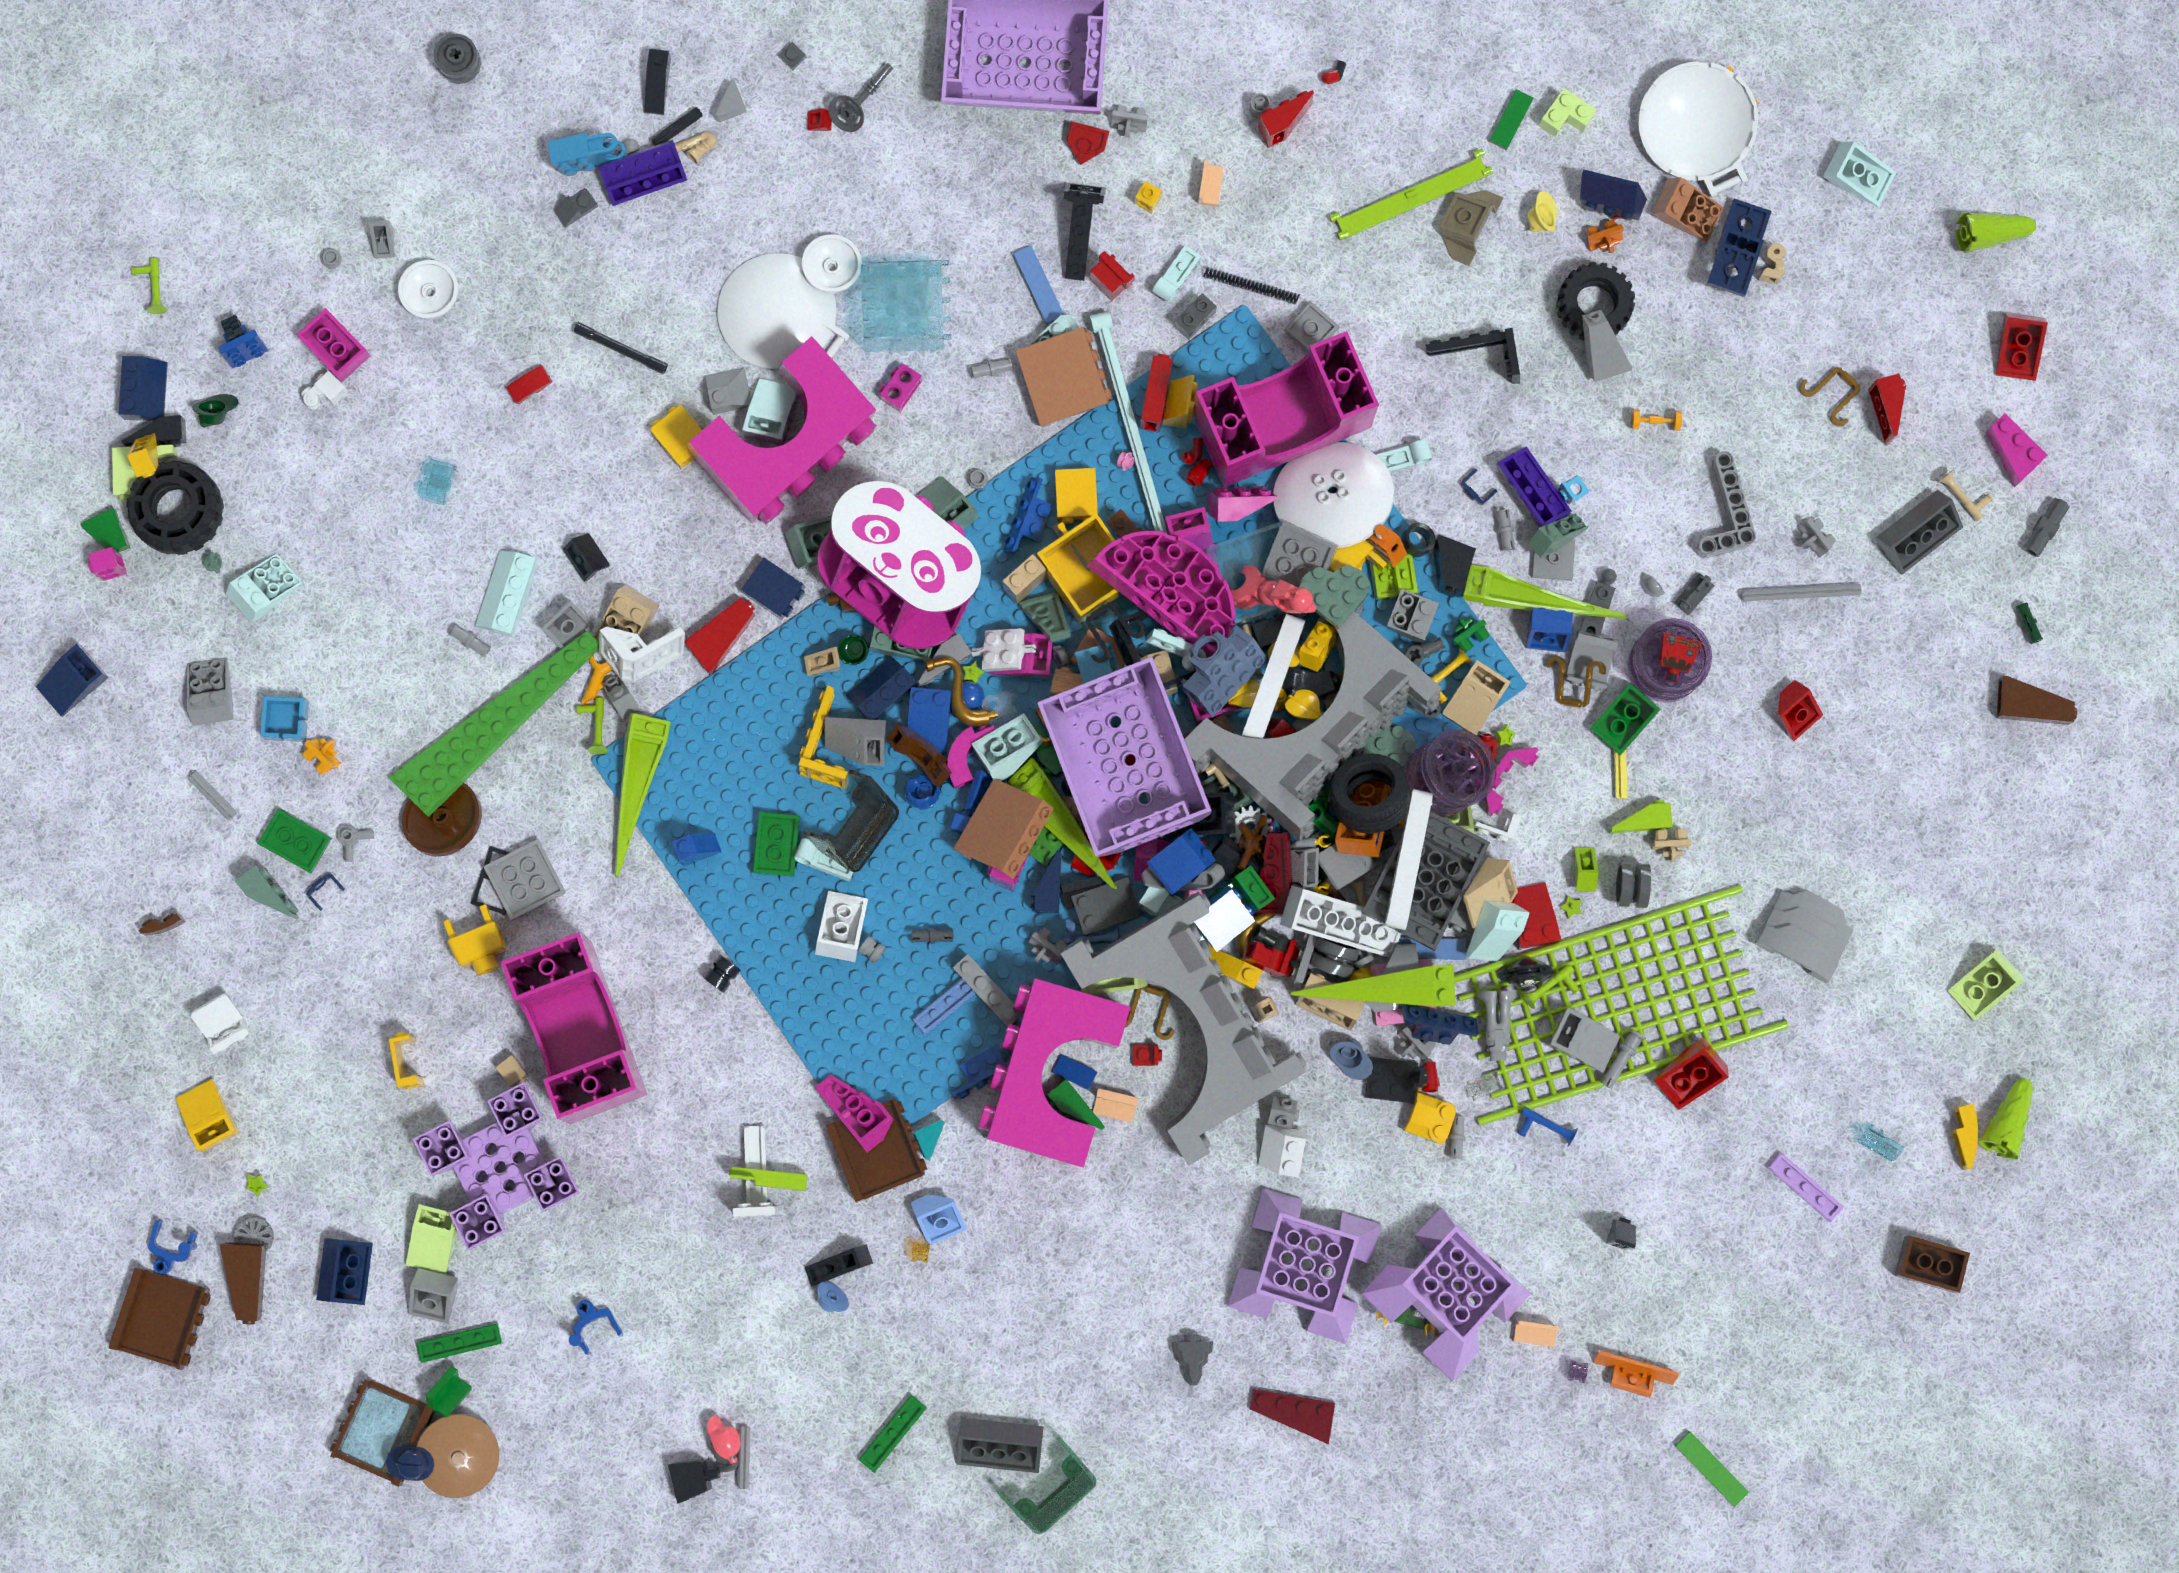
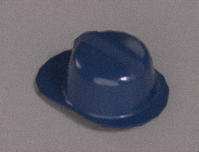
M396 1446L391 1449L386 1459L389 1472L399 1479L421 1481L428 1478L434 1469V1459L431 1453L420 1447Z

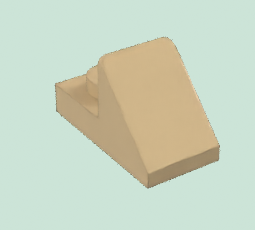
M837 647L804 657L807 676L813 677L825 672H839L840 662Z

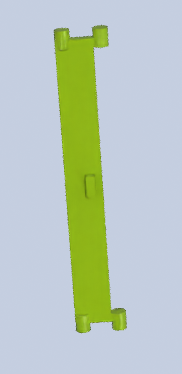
M1481 148L1473 152L1475 160L1343 218H1341L1339 212L1329 215L1331 222L1337 221L1341 230V232L1337 233L1339 240L1346 239L1493 174L1492 168L1490 166L1486 168L1481 157L1485 156L1483 149Z

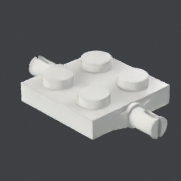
M1021 628L985 631L983 647L972 648L973 652L971 653L973 657H983L982 670L985 672L1020 670L1024 654L1035 653L1036 646L1035 644L1025 645V631Z

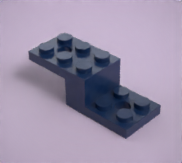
M1735 198L1733 199L1715 252L1716 257L1707 285L1742 297L1746 296L1764 242L1762 239L1772 212L1771 210ZM1743 219L1749 220L1751 227L1744 228L1741 225V221ZM1727 268H1736L1737 275L1730 276L1727 272Z

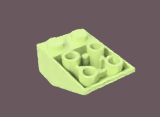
M418 1205L407 1255V1266L447 1274L458 1234L449 1215L451 1212L426 1205Z

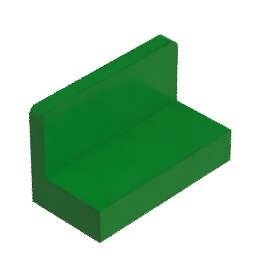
M1249 866L1230 880L1253 913L1259 911L1275 899L1252 866Z
M451 1366L425 1395L427 1407L447 1418L471 1392L472 1386L460 1380L458 1369Z

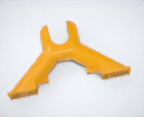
M594 656L589 659L594 672L581 701L583 705L599 697L598 692L603 689L602 681L604 676L614 671L607 662L598 664Z

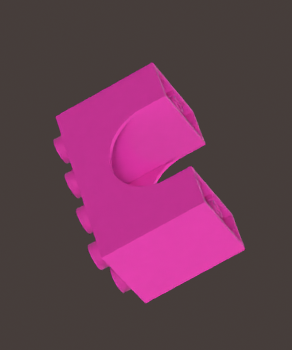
M1345 331L1310 345L1308 353L1303 359L1271 377L1238 386L1233 376L1196 391L1193 418L1223 487H1227L1370 429L1379 403L1349 334Z
M812 336L781 362L779 374L798 395L804 409V426L791 441L774 448H761L750 445L739 438L720 415L689 441L688 451L751 523L758 518L765 525L771 522L784 510L785 504L780 499L790 491L797 499L814 484L813 481L816 478L811 472L820 465L825 472H828L844 458L843 455L846 451L841 446L850 439L855 446H858L874 432L873 429L876 427V424L872 421L876 412L875 407Z
M578 932L500 962L513 999L523 1009L536 1038L547 1073V1078L543 1079L558 1120L573 1124L648 1095L595 949L589 939Z
M1036 978L1032 981L1031 987L1021 984L1013 1006L1014 1010L1023 1012L1019 1027L1012 1024L1007 1026L1001 1049L1011 1051L1007 1067L1000 1064L996 1065L990 1084V1089L1000 1091L995 1107L988 1104L984 1105L978 1125L979 1129L988 1131L986 1139L1084 1168L1096 1127L1067 1119L1058 1114L1049 1105L1042 1089L1043 1067L1049 1055L1059 1045L1069 1041L1086 1040L1114 1049L1119 1047L1131 1007Z

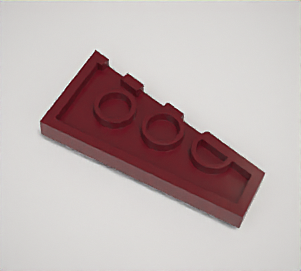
M1269 832L1267 834L1263 855L1264 863L1260 871V877L1275 899L1255 913L1283 914L1292 886L1290 832Z

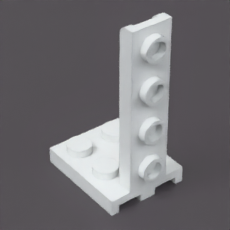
M765 1126L744 1127L745 1168L767 1170ZM746 1180L747 1204H738V1208H733V1217L779 1216L778 1207L773 1206V1203H768L767 1187L754 1186L755 1181Z

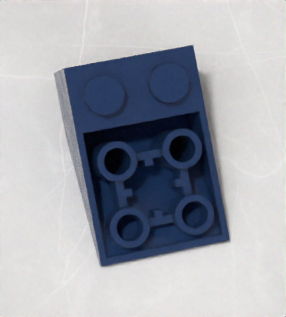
M76 644L61 656L38 683L36 688L57 713L63 717L109 677L85 649Z

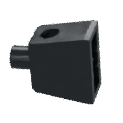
M705 1460L676 1462L668 1465L677 1504L711 1490V1480L721 1477L719 1467L708 1468Z

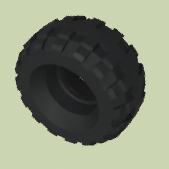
M178 460L166 463L160 462L158 463V468L154 471V475L146 478L141 476L137 482H133L126 504L129 523L136 535L144 543L161 553L184 555L193 550L197 551L203 548L207 541H211L214 538L218 526H221L224 504L220 490L206 472L191 463ZM173 490L186 491L191 497V507L188 514L176 523L166 524L162 522L157 516V506L160 499L166 493Z

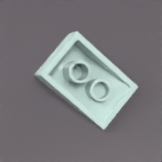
M1853 141L1840 142L1823 177L1846 192L1879 207L1896 172Z
M1023 713L972 743V746L992 780L1002 781L1014 774L1043 741Z
M1484 900L1466 957L1469 959L1498 961L1524 931L1530 912L1515 903Z

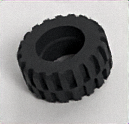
M1590 262L1588 266L1584 264L1578 266L1577 270L1571 271L1568 277L1565 278L1557 295L1556 307H1558V318L1563 320L1561 324L1564 328L1569 327L1571 335L1574 336L1576 333L1580 335V340H1585L1582 315H1585V313L1579 307L1577 297L1582 289L1590 286L1600 287L1606 290L1612 297L1614 308L1606 316V319L1615 336L1618 335L1620 330L1624 329L1635 307L1633 302L1635 292L1631 291L1633 287L1631 281L1627 282L1625 280L1627 276L1623 272L1621 274L1616 272L1617 267L1612 266V268H1608L1607 263L1601 262L1600 265H1596V262Z

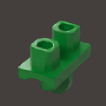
M1460 617L1457 619L1459 626L1454 628V631L1458 634L1463 630V633L1454 638L1451 643L1454 647L1458 646L1464 653L1468 652L1474 647L1469 637L1475 635L1480 643L1489 637V633L1485 628L1487 623L1482 619L1469 628L1468 626L1474 623L1473 620L1469 618L1464 621Z

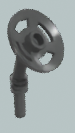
M887 63L873 80L871 79L867 86H864V90L856 99L847 95L834 97L830 101L828 108L833 123L846 132L859 130L864 123V112L860 105L870 95L874 94L873 91H877L876 88H879V84L894 68ZM842 100L838 107L835 108L837 101ZM840 114L845 120H847V124L843 123L837 115ZM860 116L858 124L854 125V122H856Z

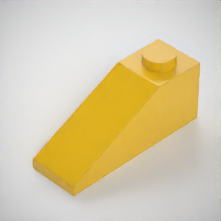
M155 433L136 439L127 454L136 477L143 476V478L152 476L159 466Z
M1208 945L1212 955L1210 959L1211 961L1214 959L1217 961L1222 971L1220 974L1222 976L1225 974L1228 979L1253 991L1263 971L1220 950L1216 951Z

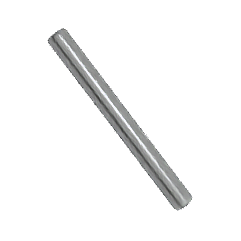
M1861 584L1743 590L1741 596L1743 601L1860 595L1862 589Z

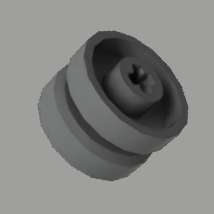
M457 33L449 34L440 39L435 46V63L443 78L449 82L456 84L467 83L473 80L479 73L481 58L473 41L467 36Z
M1620 862L1616 878L1617 907H1629L1633 899L1636 908H1647L1651 892L1650 864L1639 863L1634 871L1631 863Z
M1317 937L1315 948L1323 953H1312L1309 964L1324 972L1351 978L1354 967L1344 960L1357 961L1360 950L1349 945Z

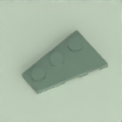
M1058 592L1019 602L1022 611L1051 642L1071 637Z

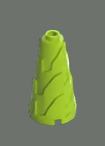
M1961 213L1956 220V224H1960V229H1955V236L1960 251L1970 253L1974 250L1989 248L2015 239L2029 237L2036 230V222L2027 216L1998 215L1996 213Z
M2025 1078L2016 1080L2009 1089L2004 1101L1999 1104L1994 1117L1990 1119L1979 1140V1145L1986 1151L1992 1153L1993 1149L1998 1152L1997 1156L2014 1160L2019 1158L2034 1089L2030 1080Z

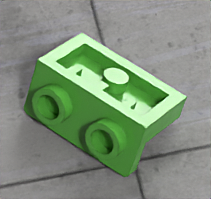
M1044 826L1028 854L1046 867L1064 843Z

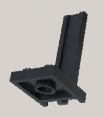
M1073 183L1066 184L1063 199L1073 202L1065 279L1085 280L1093 204H1103L1106 187Z
M1507 328L1503 332L1492 330L1486 335L1474 333L1470 334L1468 338L1462 339L1459 336L1451 337L1449 341L1444 342L1433 340L1425 345L1428 356H1437L1503 344L1504 360L1509 361L1506 363L1507 379H1512V384L1520 383V370L1513 328Z
M1369 1057L1373 1064V1070L1366 1079L1365 1098L1413 1104L1415 1093L1427 1085L1428 1073L1425 1072V1067H1418L1417 1062Z

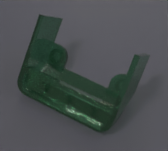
M1060 1435L1056 1439L1070 1454L1062 1463V1470L1069 1479L1040 1505L1036 1506L1028 1498H1022L1014 1504L1001 1488L997 1490V1493L1012 1511L1035 1534L1045 1533L1096 1486L1095 1475Z

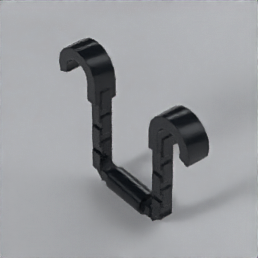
M1110 602L1091 612V615L1087 616L1085 621L1104 650L1102 658H1097L1095 654L1091 655V658L1098 663L1106 662L1109 659L1110 652L1091 622L1093 619L1095 620L1106 613L1109 608H1112L1125 631L1131 637L1141 638L1146 632L1145 624L1140 621V631L1134 634L1114 603Z

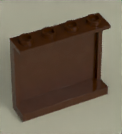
M892 1098V1100L882 1103L883 1107L892 1116L893 1121L884 1140L868 1153L841 1120L826 1125L856 1203L925 1176L924 1171L927 1170L924 1159H919L917 1151L920 1148L916 1139L912 1140L909 1134L912 1131L909 1120L904 1121L901 1114L905 1112L901 1100L897 1102L896 1098Z
M134 1268L108 1348L176 1367L179 1370L184 1369L191 1360V1354H189L191 1346L194 1347L197 1342L198 1335L196 1331L198 1326H201L203 1323L204 1314L202 1313L204 1307L208 1306L211 1299L210 1289L145 1269Z

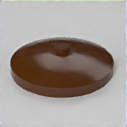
M463 783L428 817L409 799L402 816L404 835L416 850L425 855L441 857L456 853L474 838L480 827L482 819L480 800L476 793L467 784Z

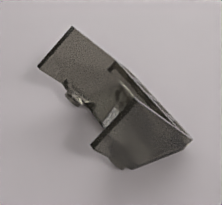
M850 769L848 771L849 775L858 784L852 794V800L857 806L835 837L829 833L818 835L807 830L804 834L821 853L845 869L858 872L897 820L899 809L871 776Z

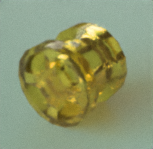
M914 1241L911 1262L919 1260L923 1263H928L930 1243L923 1245Z

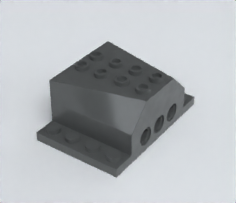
M1430 811L1406 930L1389 928L1435 951L1490 842ZM1403 831L1389 854L1371 890L1369 899L1361 912L1385 925Z

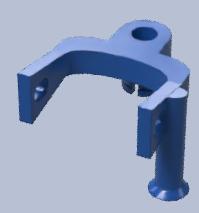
M159 1219L155 1220L148 1249L153 1254L158 1255L153 1265L154 1271L159 1274H166L172 1270L175 1261L182 1262L189 1259L191 1251L197 1248L195 1240L198 1232H190L188 1242L179 1244L178 1250L180 1253L169 1252L156 1243L163 1220Z
M582 1300L577 1304V1311L581 1320L574 1325L573 1331L575 1334L569 1337L570 1345L580 1346L586 1355L591 1354L581 1332L588 1324L603 1317H609L618 1336L624 1335L611 1310L604 1308L597 1311L594 1304L589 1300ZM584 1305H587L586 1311L582 1310Z

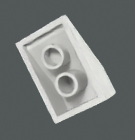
M828 891L815 955L851 962L856 961L868 903L867 898Z

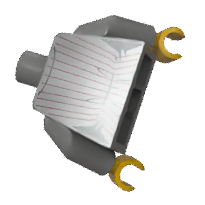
M1324 834L1319 839L1308 837L1303 838L1301 841L1295 840L1290 843L1292 886L1317 892L1325 896L1328 895L1329 892H1324L1321 888L1328 889L1330 887L1329 883L1323 882L1317 886L1319 847L1315 845H1320L1323 848L1328 847L1331 843L1325 844L1323 838L1330 837L1329 834Z

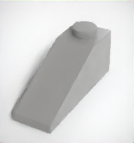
M958 633L956 635L953 634L941 644L932 660L952 657L961 664L971 658L972 653ZM944 665L934 668L933 671L927 672L925 670L918 681L920 688L925 687L952 670V667Z

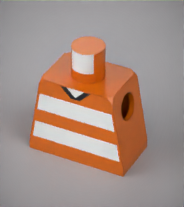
M1384 524L1376 526L1375 533L1366 539L1367 542L1374 546L1373 551L1393 568L1407 555L1401 538Z

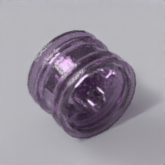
M1671 618L1655 622L1637 639L1629 653L1628 672L1632 683L1654 701L1667 703L1684 699L1707 677L1712 664L1711 646L1704 633L1697 626L1686 620ZM1665 632L1702 642L1691 667V670L1695 672L1693 678L1679 672L1677 683H1674V685L1666 684L1667 669L1659 667L1662 633ZM1648 646H1654L1657 649V654H1650ZM1646 666L1650 667L1654 674L1653 676H1650L1647 672Z
M1463 729L1445 731L1415 749L1408 757L1404 769L1409 783L1410 794L1412 789L1432 793L1430 811L1441 817L1456 815L1487 797L1493 789L1497 774L1496 763L1487 744L1477 735Z

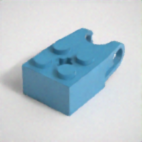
M581 133L548 141L551 164L566 176L575 175L583 170L593 171L598 165L626 155V146L611 133L591 136ZM607 138H612V139H613V141H604V140L607 139ZM618 146H621V153L617 156H614L612 152H614Z

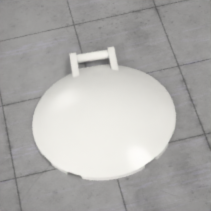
M1699 61L1680 64L1660 75L1645 94L1638 119L1640 138L1652 161L1662 170L1675 177H1681L1685 180L1703 181L1711 198L1740 182L1743 184L1748 181L1741 162L1753 146L1757 135L1759 117L1756 101L1747 84L1738 75L1724 66ZM1733 170L1736 171L1737 176L1713 186L1712 180Z
M772 253L752 258L739 266L730 275L721 290L717 308L721 333L733 352L754 366L765 369H780L781 362L811 336L824 348L833 334H835L837 338L826 352L832 358L843 342H846L850 337L846 332L835 326L837 308L834 293L820 291L807 281L802 270V258L784 253Z

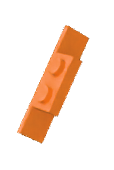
M1598 1350L1593 1360V1363L1613 1368L1610 1387L1649 1398L1652 1395L1654 1380L1673 1385L1679 1375L1678 1372H1674L1670 1368H1660L1653 1366L1649 1362L1635 1361L1630 1357L1617 1356L1609 1351Z

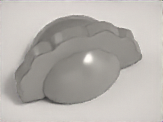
M1647 574L1643 579L1645 592L1651 597H1660L1664 594L1663 588L1653 576L1651 577Z
M1060 645L1054 646L1052 650L1056 664L1059 667L1068 668L1071 663L1070 653L1065 647Z

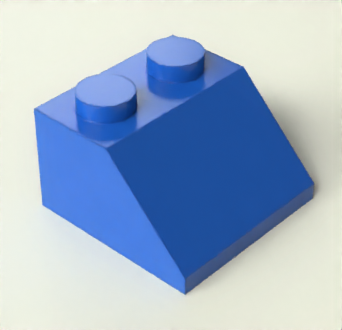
M1542 607L1533 608L1529 620L1526 648L1566 653L1572 635L1573 612L1547 610Z

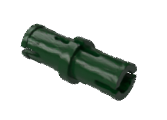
M2028 603L2016 606L2015 608L2022 621L2021 626L2025 628L2031 641L2030 643L2034 644L2043 640L2036 624L2037 619L2033 618Z

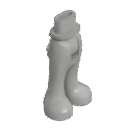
M1478 991V997L1485 1003L1486 1007L1485 1034L1487 1046L1490 1047L1487 1049V1051H1490V1061H1506V1051H1509L1507 1047L1510 1042V1006L1517 996V991H1498L1500 1006L1499 1023L1496 1022L1497 991Z

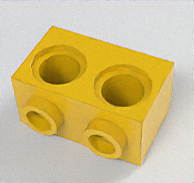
M1319 621L1317 622L1299 650L1300 665L1316 672L1319 671L1336 645L1337 638L1334 627Z

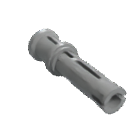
M1629 1029L1628 1037L1624 1043L1620 1044L1619 1049L1621 1050L1603 1080H1601L1603 1085L1607 1084L1608 1088H1613L1630 1057L1637 1054L1636 1049L1641 1041L1646 1039L1643 1035L1633 1029Z

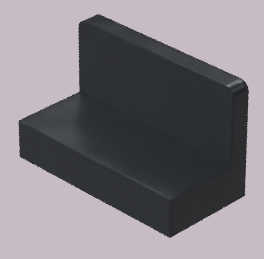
M589 533L572 538L563 548V551L584 582L590 580L598 571L610 566Z
M1096 876L1061 885L1065 908H1074L1071 896L1102 886L1101 877Z

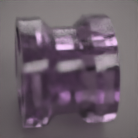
M1571 1360L1567 1379L1569 1381L1578 1380L1580 1383L1585 1384L1588 1363L1578 1364L1576 1361Z

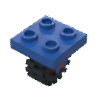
M236 315L221 321L225 332L223 337L226 344L218 348L232 368L241 367L247 361L259 358L268 351L256 330L254 329L249 332L245 324L241 325Z

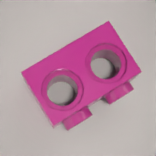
M904 363L893 369L890 375L892 378L888 383L885 382L879 390L881 393L880 399L900 413L923 381L922 375ZM903 375L911 377L908 382L900 381ZM897 391L899 396L892 399L889 397V393Z
M110 547L88 554L90 561L87 563L90 572H94L96 577L101 578L103 581L127 574L122 555L114 548Z

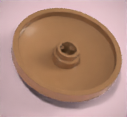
M455 1413L450 1414L447 1418L442 1416L425 1428L416 1444V1447L430 1452L434 1459L433 1472L428 1478L422 1480L423 1483L430 1490L444 1497L463 1498L479 1492L491 1481L498 1467L499 1446L494 1433L486 1423L469 1414Z

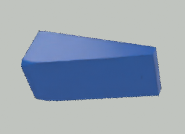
M1062 1054L1052 1073L1088 1091L1098 1073Z

